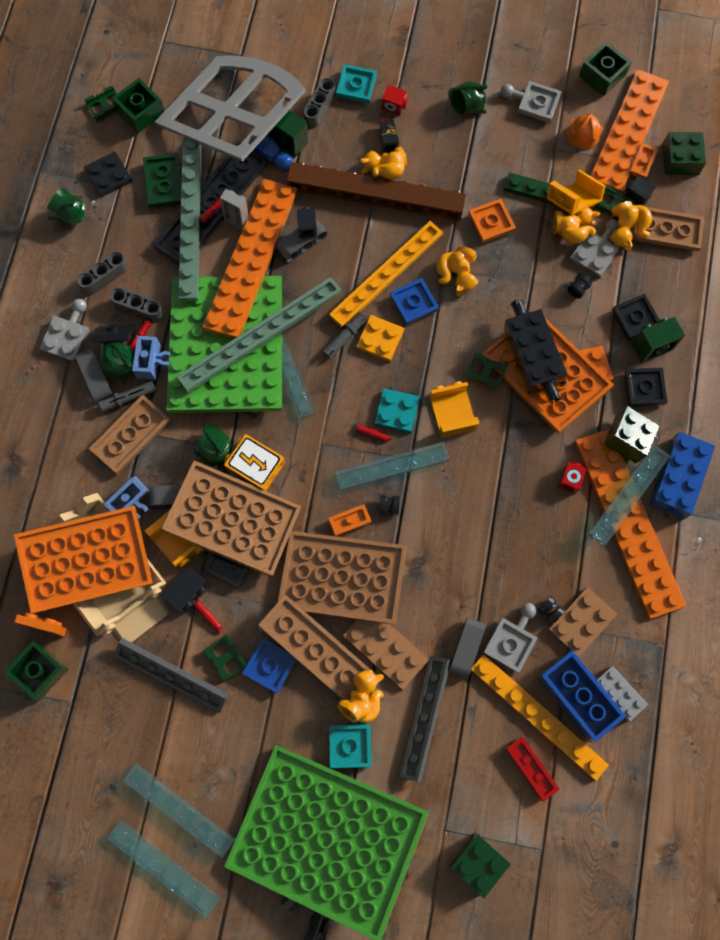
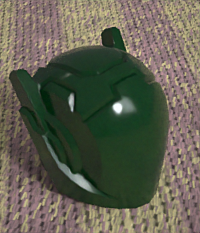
M469 81L449 90L448 97L450 103L457 113L462 115L486 114V109H484L486 103L484 89H487L486 84L480 85L479 83Z
M106 341L101 344L99 352L101 370L111 378L121 379L124 385L128 384L127 378L133 374L132 368L135 354L128 345L121 344L119 341Z
M206 424L203 429L204 433L195 447L194 454L205 463L212 465L214 469L219 470L218 464L225 460L231 450V441L225 432Z

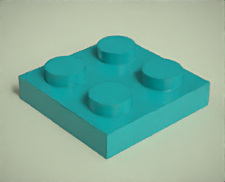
M344 64L336 97L370 104L377 71Z
M383 388L375 425L412 433L420 396Z
M370 724L329 725L330 768L372 767Z

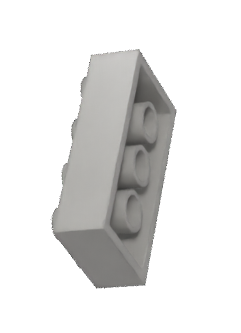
M225 189L220 197L224 220L243 230L248 219L246 199L241 195L235 194L232 190Z
M610 666L596 679L626 715L624 719L627 722H631L648 705L614 666Z

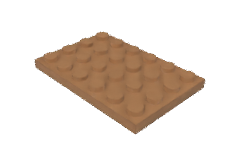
M194 460L161 531L272 578L302 506Z
M291 531L278 601L284 595H287L306 613L396 625L407 546Z

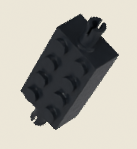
M518 299V303L514 300L511 306L516 316L506 319L504 331L528 393L532 394L545 390L549 403H554L553 400L556 403L561 400L556 386L564 384L568 374L542 309L526 313L522 299Z

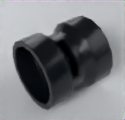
M578 273L574 278V282H571L567 287V290L573 297L581 299L585 294V290H588L593 283L586 274Z
M380 495L379 514L392 513L393 515H399L400 496L387 497L386 495Z
M553 596L537 608L547 616V620L550 623H553L566 611L556 603V599Z

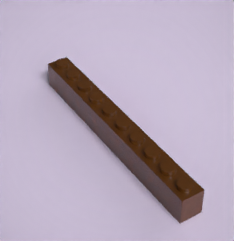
M291 162L287 178V186L298 188V192L461 221L466 193H461L460 191H449L439 187H427L423 184L416 185L406 181L400 182L372 175H361L355 172L340 171L335 168L328 169L318 165H306L302 162Z

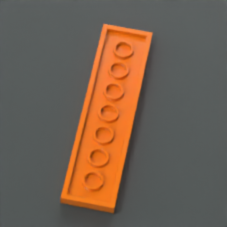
M637 69L591 174V177L615 189L616 193L619 192V194L624 189L633 162L641 144L644 142L669 83L668 80Z

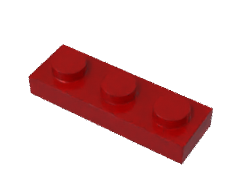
M523 736L505 748L541 801L544 802L560 790Z

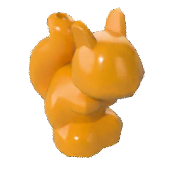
M401 146L395 148L389 154L383 153L382 157L376 152L370 151L364 158L360 159L364 166L361 175L372 172L374 177L380 176L392 180L400 177L407 168L406 155Z
M626 201L612 207L611 212L613 216L619 218L618 229L609 236V240L616 246L623 247L626 251L631 250L633 236L630 229L637 225L636 231L640 238L645 239L649 237L650 232L646 230L652 223V215L647 207L643 205L634 206L631 201Z
M586 208L574 215L564 216L561 211H556L553 219V233L559 234L568 243L579 244L588 235L595 236L596 230L592 226H597L594 217L599 216L600 213Z
M458 247L456 252L444 253L437 261L436 269L442 277L438 279V282L441 285H446L450 282L451 272L458 275L455 280L457 297H461L465 292L471 291L478 284V280L470 273L469 263L475 262L476 252L471 248Z
M372 670L355 674L353 679L357 690L351 691L349 701L341 700L338 703L337 708L354 723H369L373 721L379 714L380 699L384 696L381 690H375L377 683L383 680L384 676L382 674L374 675Z

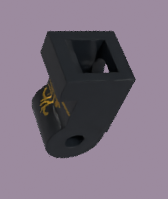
M394 119L379 120L382 153L393 152L395 148L399 147ZM393 144H394L393 147H390V148L386 147V145H393Z

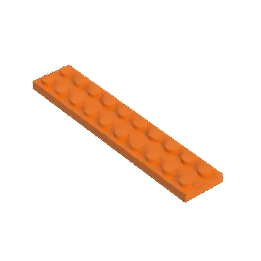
M267 179L263 180L204 322V331L235 339L242 334L298 193V188Z
M608 429L575 440L574 443L584 467L587 468L586 472L646 616L650 620L686 607V604L622 455L604 445L610 430Z

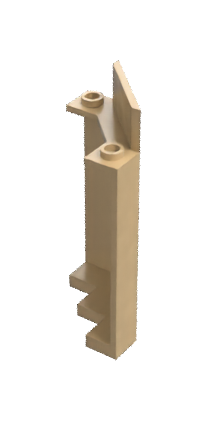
M95 493L83 497L74 510L60 514L53 525L110 512V510L104 505L105 502L99 494ZM149 560L153 584L73 604L96 636L103 633L109 634L113 631L119 640L124 638L133 643L171 613L159 597L162 593L161 589L165 586L166 582Z

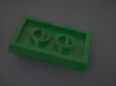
M178 153L143 157L149 208L181 204L182 177Z

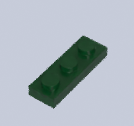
M509 172L504 191L554 204L547 199L549 183Z

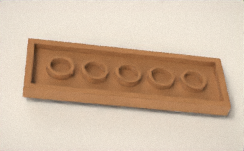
M284 595L258 624L263 631L342 700L349 701L351 691L357 690L354 684V675L362 671L371 670L287 595Z

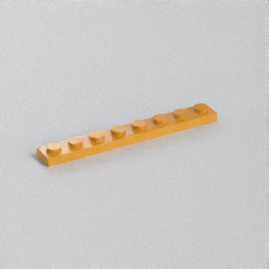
M429 221L329 314V317L343 329L346 323H349L358 312H361L443 235V232Z
M484 654L473 665L471 671L594 781L599 779L609 766L608 763Z

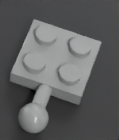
M529 81L525 93L514 90L510 84L503 85L500 93L504 98L514 97L522 100L518 113L551 123L562 91Z
M611 219L606 223V231L602 237L597 234L593 237L588 235L578 245L570 257V261L596 277L601 278L620 248L608 241L609 236L618 229V221L616 219Z
M76 299L72 302L73 312L69 320L53 316L39 348L41 351L76 363L75 355L81 352L90 331L88 327L76 323L79 315L86 311L87 305L84 300Z
M531 603L524 604L521 607L522 616L517 625L502 618L483 654L519 673L537 640L536 636L523 630L528 620L535 617L537 613L536 607Z

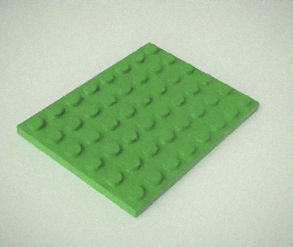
M224 276L199 277L198 301H179V277H172L170 357L167 389L168 413L282 411V333L190 393H187L177 380L176 376L234 340L203 330L204 322ZM264 276L242 334L282 309V276Z
M275 745L224 867L373 940H381L429 812Z

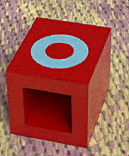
M388 85L382 97L381 109L401 115L403 109L406 110L409 103L407 91Z
M568 462L564 467L558 488L576 494L580 490L587 468L582 467L578 462Z

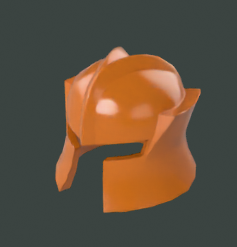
M591 113L581 115L576 119H572L571 125L566 131L567 140L578 149L587 150L594 148L599 142L603 126L600 125L597 118Z

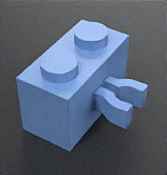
M137 337L132 368L137 379L156 380L158 365L165 368L169 366L168 361H162L161 359L169 358L170 352L163 351L160 353L161 345L157 337Z
M132 477L104 505L110 511L136 505L147 512L149 508L141 504L139 500L149 489L137 477Z

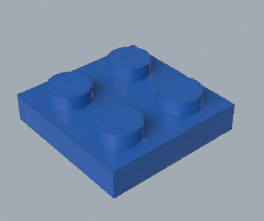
M423 278L390 292V297L406 325L439 310Z
M262 638L242 674L278 694L297 660L287 651Z

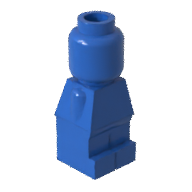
M267 135L253 150L283 171H289L291 162H293L292 157L281 151L276 142Z

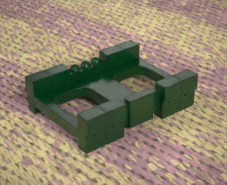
M113 85L103 89L104 93L101 92L96 97L91 95L84 99L86 106L97 122L106 118V115L108 116L116 111L115 106L109 105L107 102V98L117 94ZM100 103L103 110L94 113L91 107Z
M606 186L604 195L607 194L613 197L612 203L608 205L601 201L595 204L594 208L602 213L606 211V213L612 216V207L626 201H631L632 205H634L636 200L628 196L624 197L621 193H616L615 189Z
M476 352L466 377L488 383V386L499 389L508 364L500 361L496 362L490 358L486 359L487 356ZM475 361L485 364L482 374L472 371ZM494 367L502 370L499 381L489 378L490 372Z
M227 634L203 650L209 660H213L214 665L219 669L217 672L223 681H227L247 666V663L239 655ZM223 642L228 651L221 657H217L213 652V648ZM231 659H235L239 668L233 673L228 674L224 664Z

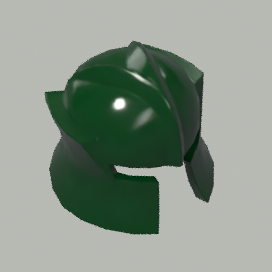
M65 188L58 190L47 206L48 210L57 214L55 216H48L47 219L58 220L72 226L85 220L86 209L85 204L81 200L82 196L72 195Z

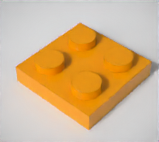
M370 315L356 349L391 362L405 328Z

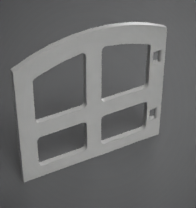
M216 56L155 121V124L243 162L306 90L293 75L272 63L244 56ZM220 70L252 72L225 102L200 93ZM264 78L274 81L287 92L264 117L238 108ZM189 104L215 113L199 130L174 121ZM227 119L253 128V131L238 146L211 135ZM252 138L255 139L251 144H248Z

